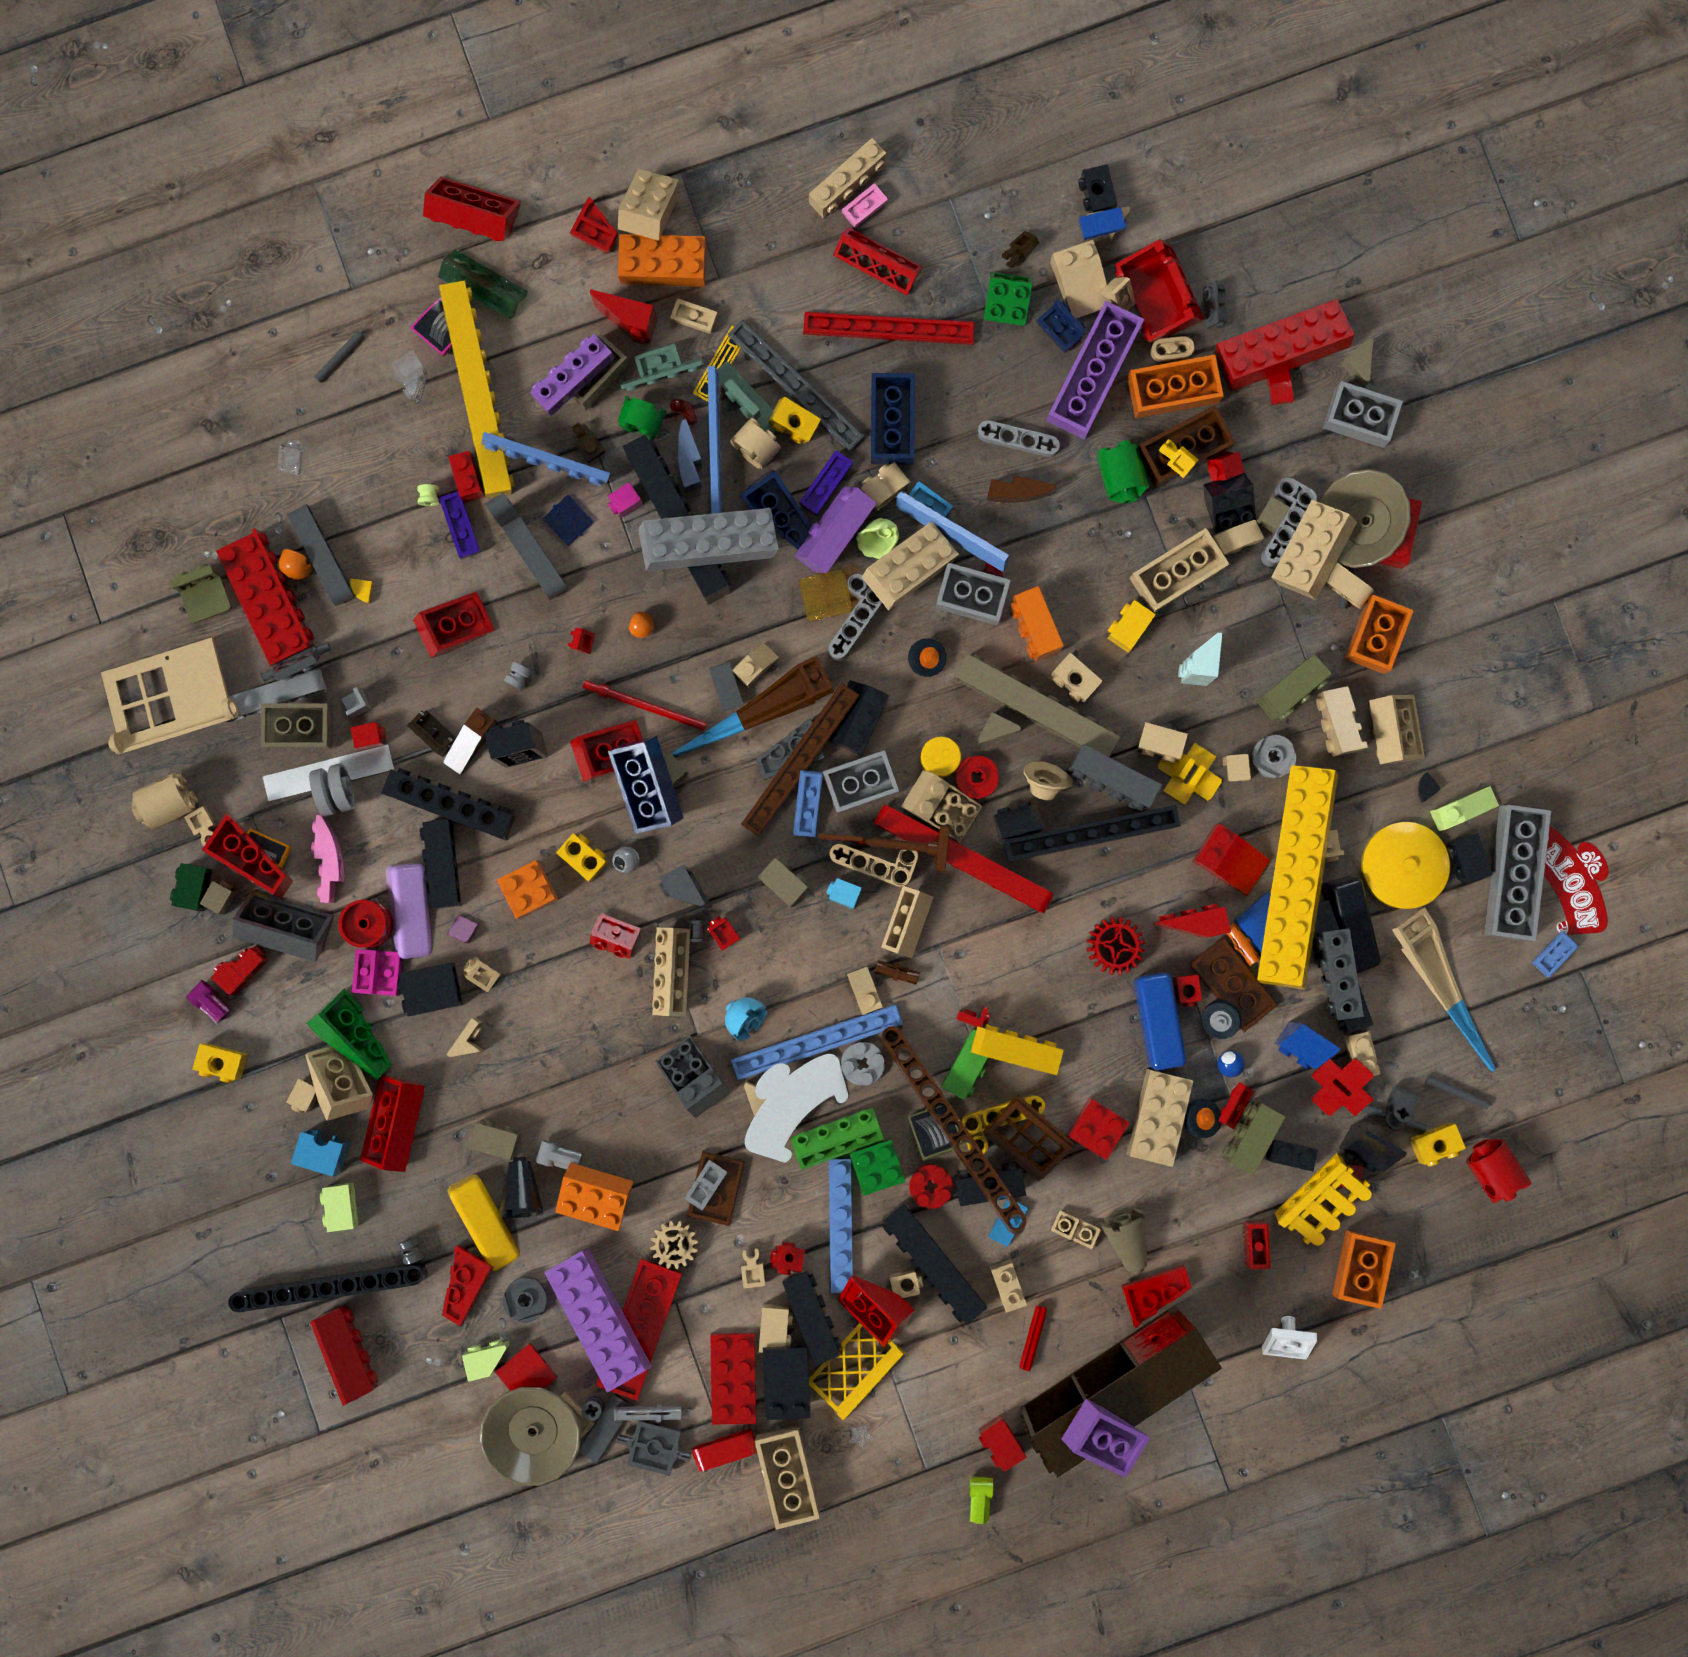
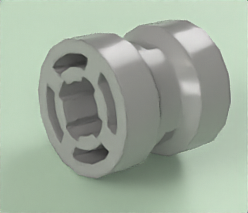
M513 662L510 667L511 672L505 676L503 681L523 691L525 679L530 678L532 671Z

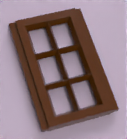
M1019 1095L982 1132L984 1136L1038 1181L1044 1179L1075 1145V1142ZM1016 1109L1028 1119L1022 1128H1019L1008 1118ZM1004 1121L1017 1131L1010 1140L996 1130ZM1032 1123L1045 1133L1038 1142L1024 1132ZM1020 1135L1034 1145L1026 1154L1013 1144ZM1048 1137L1061 1147L1053 1156L1041 1146ZM1036 1149H1039L1049 1158L1042 1167L1029 1157Z

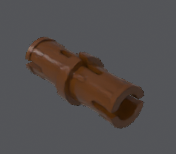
M878 960L874 973L893 978L894 981L901 980L916 985L920 972L901 967L900 964L893 965Z

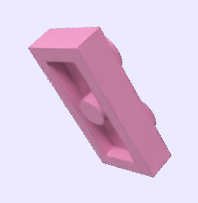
M874 183L842 209V214L854 228H857L888 203V198Z

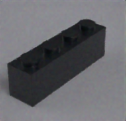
M444 819L422 822L423 828H420V837L425 844V849L422 850L423 861L427 862V871H425L424 876L426 884L429 883L430 892H427L428 905H431L432 909L462 906L453 821Z
M808 1270L783 1280V1286L815 1366L840 1356V1350L843 1347L839 1337H834L831 1329L835 1327L830 1315L826 1316L823 1310L826 1307L822 1294L817 1295L815 1290L818 1284L814 1274H809Z

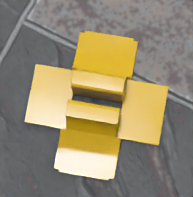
M1194 743L1187 755L1182 753L1180 762L1175 761L1173 764L1161 759L1158 769L1171 777L1163 792L1183 805L1187 803L1193 792L1207 801L1211 800L1222 783L1221 778L1208 770L1216 756ZM1195 764L1198 767L1190 777L1187 784H1185L1182 781L1186 778V776Z

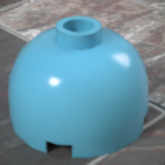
M743 997L730 1002L726 1008L727 1012L725 1015L727 1030L738 1041L749 1039L751 1036L748 1033L753 1028L757 1031L767 1016V1011L765 1010L767 1007L755 998Z

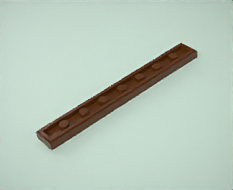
M841 682L742 821V826L758 837L799 781L800 770H807L859 697V694Z

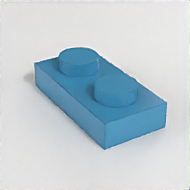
M920 481L909 493V496L944 517H947L953 509L950 503Z

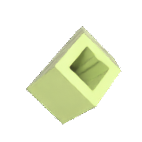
M502 1339L489 1342V1346L481 1348L480 1344L468 1347V1351L462 1355L468 1382L489 1377L495 1371L510 1346L509 1341L502 1342Z

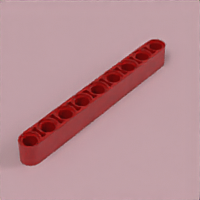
M883 804L873 823L904 841L937 842L939 834L937 831ZM949 838L946 863L1045 914L1054 896L1052 892Z

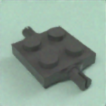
M328 642L318 647L314 645L276 663L275 667L261 673L260 676L264 682L274 677L277 681L282 679L284 681L290 680L296 676V672L302 669L306 672L314 668L318 657L331 651V647Z
M638 1420L636 1431L632 1437L619 1434L617 1443L629 1446L630 1455L627 1465L670 1476L672 1466L677 1458L690 1462L692 1452L679 1449V1439L682 1430L644 1420Z

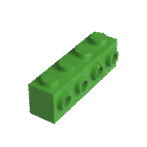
M872 1107L826 1125H821L815 1129L801 1132L790 1137L797 1161L801 1170L883 1141L884 1137Z

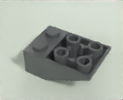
M690 1035L655 1061L686 1110L695 1118L731 1092Z

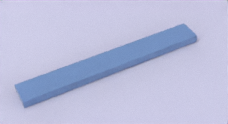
M707 366L711 513L714 514L723 513L719 372L715 366Z
M895 1004L731 1059L737 1080H741L765 1072L776 1064H789L881 1033L886 1027L902 1026L903 1023Z

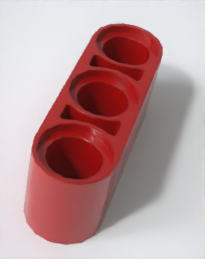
M752 1429L724 1436L697 1445L691 1449L698 1472L734 1462L757 1453L755 1436Z

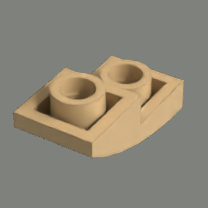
M1252 520L1215 535L1213 539L1225 556L1238 552L1243 547L1261 542L1264 536L1256 520Z
M1060 1210L1051 1231L1093 1250L1102 1229Z

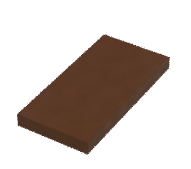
M1224 937L1218 939L1189 963L1190 967L1199 975V978L1217 1000H1227L1238 1007L1242 1020L1240 1029L1243 1032H1246L1278 1006L1276 1001L1257 980Z

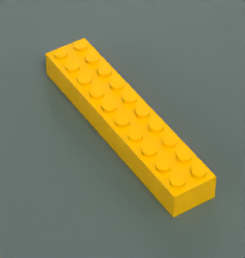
M1291 765L1257 978L1260 983L1306 989L1338 781L1336 770Z

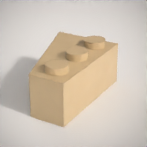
M1348 686L1319 693L1316 704L1318 710L1322 711L1323 719H1321V726L1323 731L1327 733L1326 747L1332 757L1355 753L1368 748L1367 742L1361 741L1358 732L1362 730L1360 723H1356L1354 715L1356 709Z

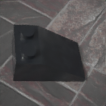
M1352 1125L1339 1149L1344 1151L1343 1156L1354 1162L1356 1159L1364 1162V1168L1374 1173L1376 1169L1384 1172L1407 1154V1152L1375 1134Z
M807 1345L763 1347L766 1420L811 1418Z

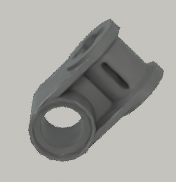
M1397 1086L1392 1088L1388 1098V1109L1385 1118L1389 1129L1400 1131L1406 1123L1412 1120L1417 1100L1416 1093Z

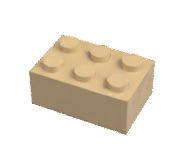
M638 169L619 207L618 229L659 240L677 202L679 180Z

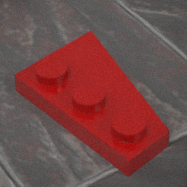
M455 1245L454 1263L450 1269V1284L446 1290L442 1316L458 1326H463L494 1266L460 1245Z
M1184 1265L1121 1285L1134 1328L1140 1326L1141 1322L1149 1316L1152 1317L1158 1313V1310L1164 1305L1173 1302L1192 1288Z

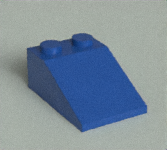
M1288 1022L1274 1043L1279 1046V1052L1287 1057H1290V1055L1298 1059L1296 1063L1307 1070L1309 1067L1317 1069L1340 1051L1339 1047L1306 1025Z

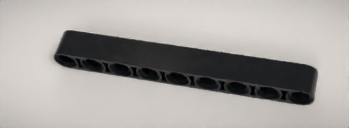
M416 1262L405 1266L403 1264L247 1288L232 1294L228 1300V1305L232 1311L240 1313L415 1286L427 1277L428 1271L424 1264ZM412 1269H417L420 1272L419 1279L412 1277ZM390 1272L398 1275L397 1283L390 1280ZM369 1275L376 1278L375 1286L368 1283ZM347 1279H351L354 1282V1289H349L346 1286ZM325 1282L332 1285L333 1290L331 1293L325 1290ZM303 1286L310 1288V1296L303 1293ZM282 1289L288 1291V1299H284L281 1296ZM260 1292L265 1293L267 1296L266 1303L260 1300ZM238 1296H242L245 1299L244 1306L238 1303Z

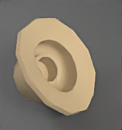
M1030 762L1024 766V775L1030 784L1031 793L1039 799L1053 800L1060 791L1073 785V778L1056 765L1047 762Z

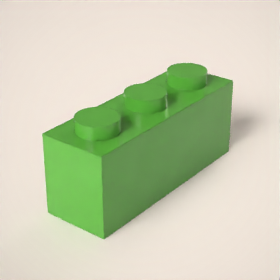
M974 1029L971 1030L941 1084L942 1088L965 1100L966 1096L969 1098L972 1096L976 1088L973 1084L977 1077L981 1079L987 1068L984 1064L989 1058L971 1052L976 1034Z

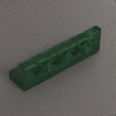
M456 249L442 259L439 278L447 283L465 281L466 288H471L473 298L510 319L515 316L518 303L527 296V290ZM456 258L463 263H457L454 259ZM508 291H510V292H515V293L518 294V295H517V296H514L513 294L509 293Z

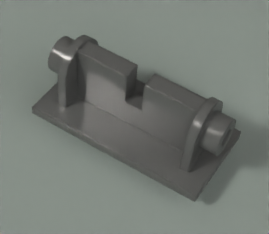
M1217 280L1204 287L1203 298L1205 302L1204 319L1206 329L1214 325L1217 328H1223L1225 323H1227L1226 308L1219 307V304H1226V290L1223 284H1218Z

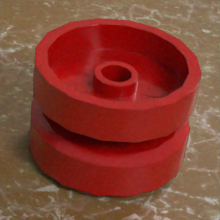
M356 900L349 903L341 911L338 919V929L342 938L348 944L358 948H375L383 944L390 937L393 929V920L390 911L383 904L371 900Z

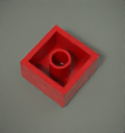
M1088 1098L1066 1135L1107 1160L1130 1122L1093 1099Z

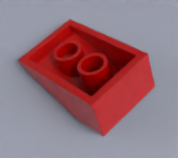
M590 289V296L595 308L627 336L632 338L634 342L640 344L645 342L651 343L657 322L653 305Z
M477 591L421 611L413 619L431 659L451 652L495 631Z
M637 720L580 735L570 741L583 782L615 773L608 751L621 744L643 739Z
M1220 823L1214 825L1192 860L1193 863L1245 896L1249 895L1270 861L1268 857Z
M855 1275L850 1277L838 1298V1301L883 1347L902 1332L915 1311L899 1294Z

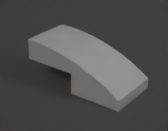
M709 1160L684 1199L703 1211L727 1174V1171Z

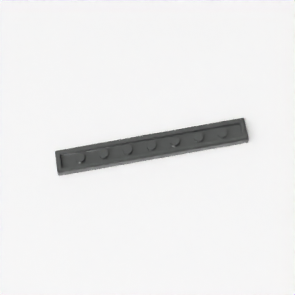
M743 319L727 334L740 349L802 408L821 419L819 424L849 453L864 439L865 436Z

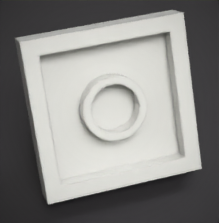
M1284 1316L1281 1319L1282 1329L1272 1328L1262 1346V1354L1306 1360L1317 1342V1333L1296 1331L1295 1317Z

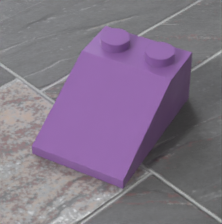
M1086 1399L1061 1439L1075 1454L1126 1478L1150 1440V1437L1104 1407Z

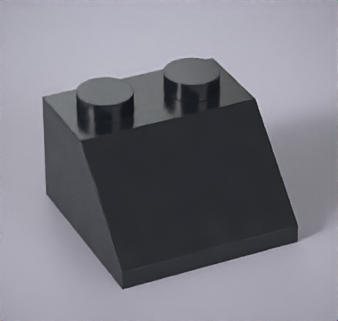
M1030 802L1018 804V809L1010 810L1009 807L998 809L997 814L993 815L999 841L1038 832L1045 828L1037 804L1031 805Z

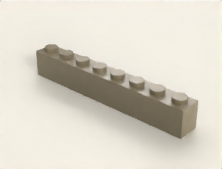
M974 653L966 655L954 680L1079 748L1085 744L1108 757L1111 755L1120 736L1116 735V730L1109 726L1103 728L1097 724L1098 721L1093 717L1079 715V710L1070 705L1065 707L1059 704V699L1052 695L1044 696L1040 693L1041 690L1031 684L1029 686L1022 684V680L1013 674L1008 676L1002 673L1003 669L995 664L987 665L983 662L984 659Z

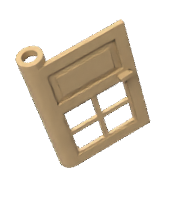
M212 637L101 672L116 733L111 734L108 745L118 755L237 718L239 715L236 702L228 696L214 638ZM162 667L168 692L148 698L143 673ZM137 675L143 699L123 705L117 681ZM170 696L176 720L156 726L150 702ZM144 704L150 728L130 734L125 710Z

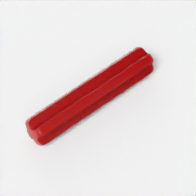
M1040 1305L1035 1307L1019 1364L1020 1369L1025 1371H1031L1047 1314V1308Z

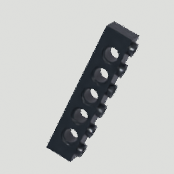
M398 768L397 771L390 769L381 794L505 841L507 840L515 820V816L510 814L511 810L499 806L497 810L490 807L491 802L479 798L478 802L471 800V795L465 792L458 791V794L450 792L451 787L441 783H438V786L430 784L431 780L419 775L415 779L410 777L411 772L401 768ZM412 782L414 789L411 793L407 794L405 786L407 783ZM428 790L434 792V797L430 801L425 799V793ZM452 797L454 805L452 808L447 809L445 801ZM473 805L474 813L467 817L465 809L467 806ZM488 813H493L495 816L491 824L485 822V816Z

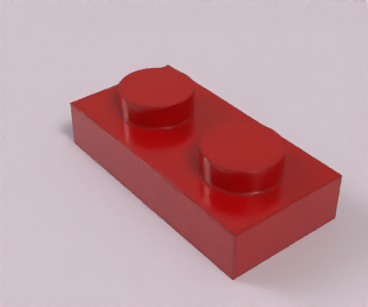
M1238 1082L1237 1086L1231 1091L1227 1105L1221 1110V1116L1218 1121L1235 1129L1254 1090Z

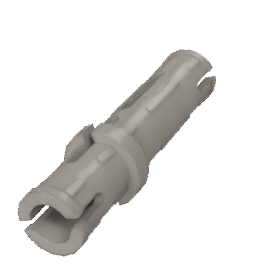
M661 1404L642 1407L614 1406V1421L656 1420V1422H661V1420H681V1406H661ZM656 1412H657V1413L669 1412L668 1414H650V1413H656ZM626 1413H645V1414H626Z

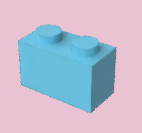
M837 878L835 882L831 881L827 894L830 895L829 900L854 909L862 888Z

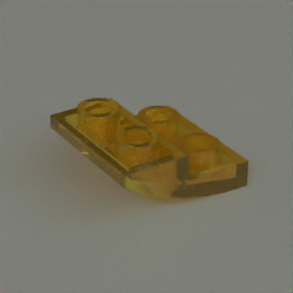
M844 570L828 572L799 580L808 622L828 617L834 618L853 611Z

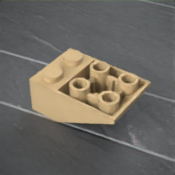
M925 770L921 772L901 806L939 831L941 826L950 827L949 837L961 843L982 808L976 801L934 773Z

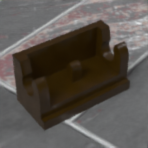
M422 710L406 725L442 757L456 740V737L427 710L425 712Z

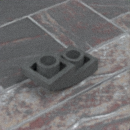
M730 661L709 668L723 712L743 706L744 704Z

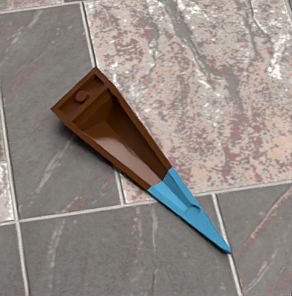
M817 655L797 664L774 684L732 715L672 753L673 756L677 757L816 703V700L835 692Z

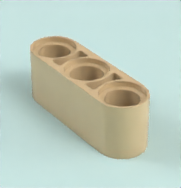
M1337 562L1325 585L1359 609L1374 592L1368 584Z

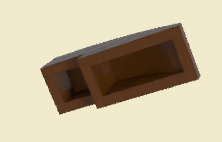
M1016 475L1014 476L1013 483L992 479L987 500L1001 503L1029 502L1053 495L1057 485Z

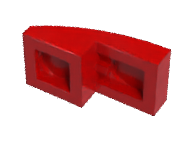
M1289 370L1266 378L1271 405L1294 402Z

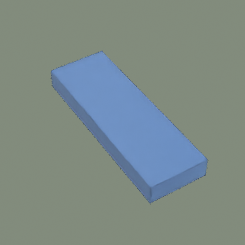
M800 770L793 834L796 836H816L823 778L822 772Z

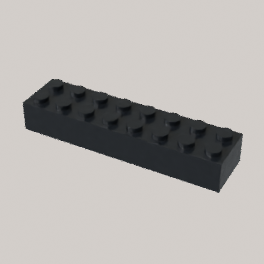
M644 434L622 446L661 519L694 516V513L691 515L688 513L691 510L684 495H678L681 492L673 476H668L671 473L663 457L658 458L660 453L653 439L648 440ZM721 564L688 567L708 605L731 593L729 587L732 584L726 571H720Z

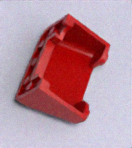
M1159 239L1115 264L1117 269L1115 272L1116 277H1128L1131 281L1136 305L1144 319L1141 334L1145 341L1148 340L1153 343L1158 339L1165 338L1204 320L1177 255L1169 243Z

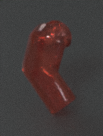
M680 398L671 400L670 408L675 412L685 415L688 425L698 422L690 402Z

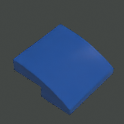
M1270 891L1261 896L1234 920L1260 953H1262L1271 896Z

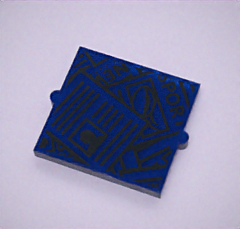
M569 495L557 505H553V509L542 518L568 546L579 536H583V532L594 523Z

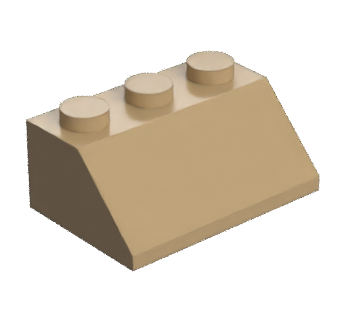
M1390 695L1369 700V712L1374 726L1373 735L1376 738L1377 744L1376 754L1380 764L1424 759L1425 755L1415 696Z

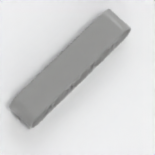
M321 669L307 671L287 681L282 679L229 696L236 702L239 715L237 718L226 722H234L260 714L261 704L294 703L326 692L327 688Z

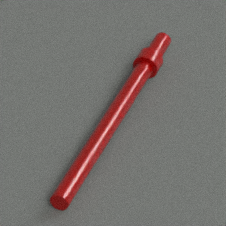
M585 680L582 686L584 689L598 693L600 697H609L703 731L707 725L706 722L610 689V686L605 684L599 685Z

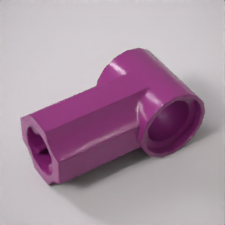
M200 980L186 995V998L192 1005L202 1009L216 1023H220L230 1014L232 1009L215 994L216 991L210 984Z

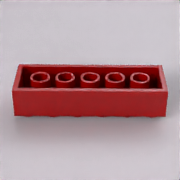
M1338 299L1219 342L1216 345L1215 356L1230 391H1234L1264 380L1269 376L1291 370L1350 348L1355 334Z

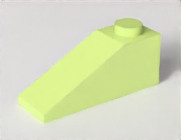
M1491 786L1434 809L1430 813L1438 831H1442L1498 807L1499 804Z

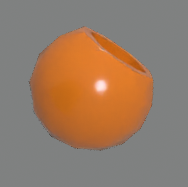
M638 611L633 614L628 630L636 638L643 639L653 633L655 621L647 612Z

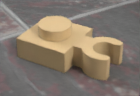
M202 806L184 816L194 836L201 834V843L205 846L208 837L213 834L210 828L216 825L207 808Z
M755 1248L754 1257H749L747 1250H743L742 1256L747 1262V1265H741L743 1289L766 1285L763 1263H757L759 1257L758 1248Z

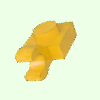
M1169 439L1159 449L1162 454L1171 459L1167 465L1183 478L1199 461L1183 446L1178 450L1175 443Z

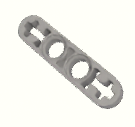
M989 420L983 421L978 427V437L984 442L1045 457L1055 456L1060 448L1059 440L1052 435ZM986 426H989L992 432H997V428L1001 430L998 439H995L996 434L989 433L988 436H985V432L982 429L984 430ZM1005 431H1011L1014 434V439L1007 442L1002 438V434ZM1031 436L1034 438L1035 444L1031 447L1025 446L1023 438ZM1039 438L1042 439L1041 444L1047 445L1048 442H1053L1052 446L1056 447L1052 448L1051 451H1047V447L1041 445L1040 449H1036Z

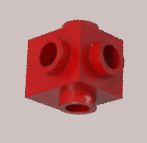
M782 1242V1245L775 1246V1249H772L770 1253L772 1268L778 1269L777 1273L783 1275H790L791 1272H802L805 1249L795 1248V1244L789 1242Z

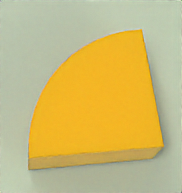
M351 578L350 585L355 596L361 601L370 604L373 582Z

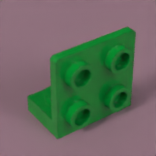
M990 272L984 320L1024 326L1027 319L1033 278Z

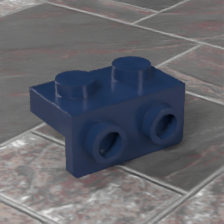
M1058 299L1036 321L1064 353L1080 341L1086 332L1084 323L1071 314V310L1066 303H1061Z

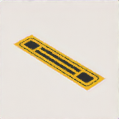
M731 326L728 333L734 328V326ZM728 335L725 336L709 366H715L718 369L725 362H729L731 365L740 348ZM706 369L693 394L708 402V370Z

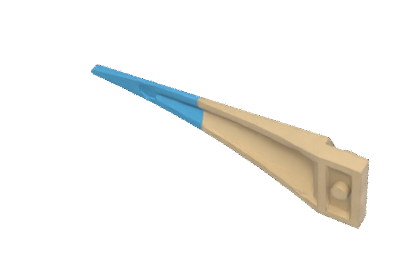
M1426 908L1419 909L1392 929L1403 947L1401 949L1485 1065L1491 1072L1495 1071V1066L1473 1024L1456 984L1438 928Z

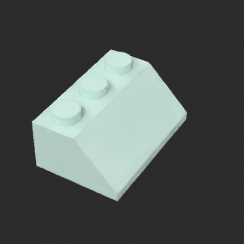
M1222 633L1214 635L1183 661V664L1179 665L1178 677H1181V683L1207 686L1218 677Z

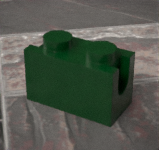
M180 863V867L175 872L176 885L170 894L171 906L204 911V906L200 902L209 888L213 869Z

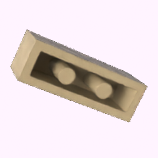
M903 886L881 948L912 958L934 897Z

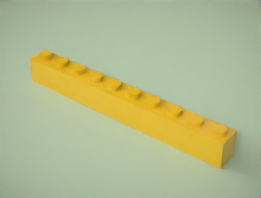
M465 281L439 285L441 300L486 499L494 498L502 492L505 495H510L511 488L515 487L513 475H508L507 467L510 466L509 457L500 450H497V452L489 451L484 448L485 445L481 444L484 432L504 438V435L498 431L497 425H501L499 413L494 412L493 409L496 399L494 391L490 392L488 384L491 383L489 370L485 371L483 363H486L487 360L485 350H480L479 342H482L480 329H475L474 321L478 320L476 310L471 308L469 302L473 300L471 288H466Z

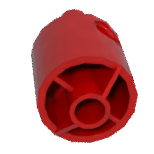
M1484 1139L1473 1146V1153L1466 1160L1467 1165L1492 1203H1496L1501 1199H1504L1505 1202L1511 1201L1517 1196V1191L1525 1189L1532 1184L1504 1139Z

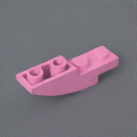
M316 815V820L312 824L315 842H312L311 853L314 855V859L322 860V864L319 865L321 885L318 886L317 894L321 903H334L335 882H344L343 856L336 833L327 817Z

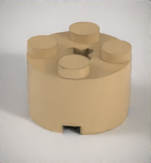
M751 418L730 442L736 450L741 448L742 456L749 463L763 470L780 451L781 446L775 441L777 438L769 430L764 432L760 428L761 425Z

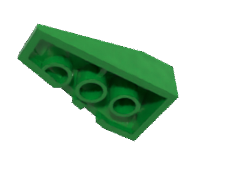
M344 988L306 1024L320 1039L375 1079H378L392 1064L381 1043L376 1041L371 1032L373 1028L370 1022L367 1023L362 1015L363 1009L361 1005Z

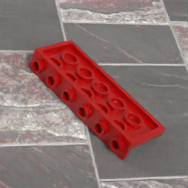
M254 528L251 530L252 534L216 550L269 665L274 666L276 663L314 646L312 640L315 638L309 627L306 628L303 622L305 616L300 608L297 609L294 603L296 597L291 589L288 590L285 584L287 582L285 574L276 565L278 559L275 553L270 551L267 546L269 540L266 534Z

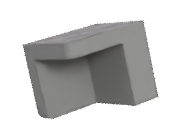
M358 687L353 688V693L342 698L347 709L345 711L347 716L353 719L372 709L363 690Z

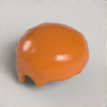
M283 549L279 559L280 571L291 579H304L311 573L312 564L310 563L307 566L306 557L296 551Z

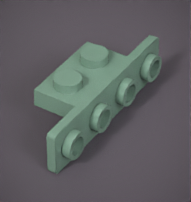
M675 343L667 344L635 354L634 358L640 376L621 381L620 385L622 389H627V391L639 388V384L645 382L648 385L659 382V378L664 376L673 378L680 375V371H696L704 363L702 357L681 363Z
M725 362L717 369L719 372V385L726 391L725 395L731 402H736L740 406L739 409L746 418L755 419L761 425L760 428L764 432L769 430L774 434L776 430L768 422L774 410L729 362Z

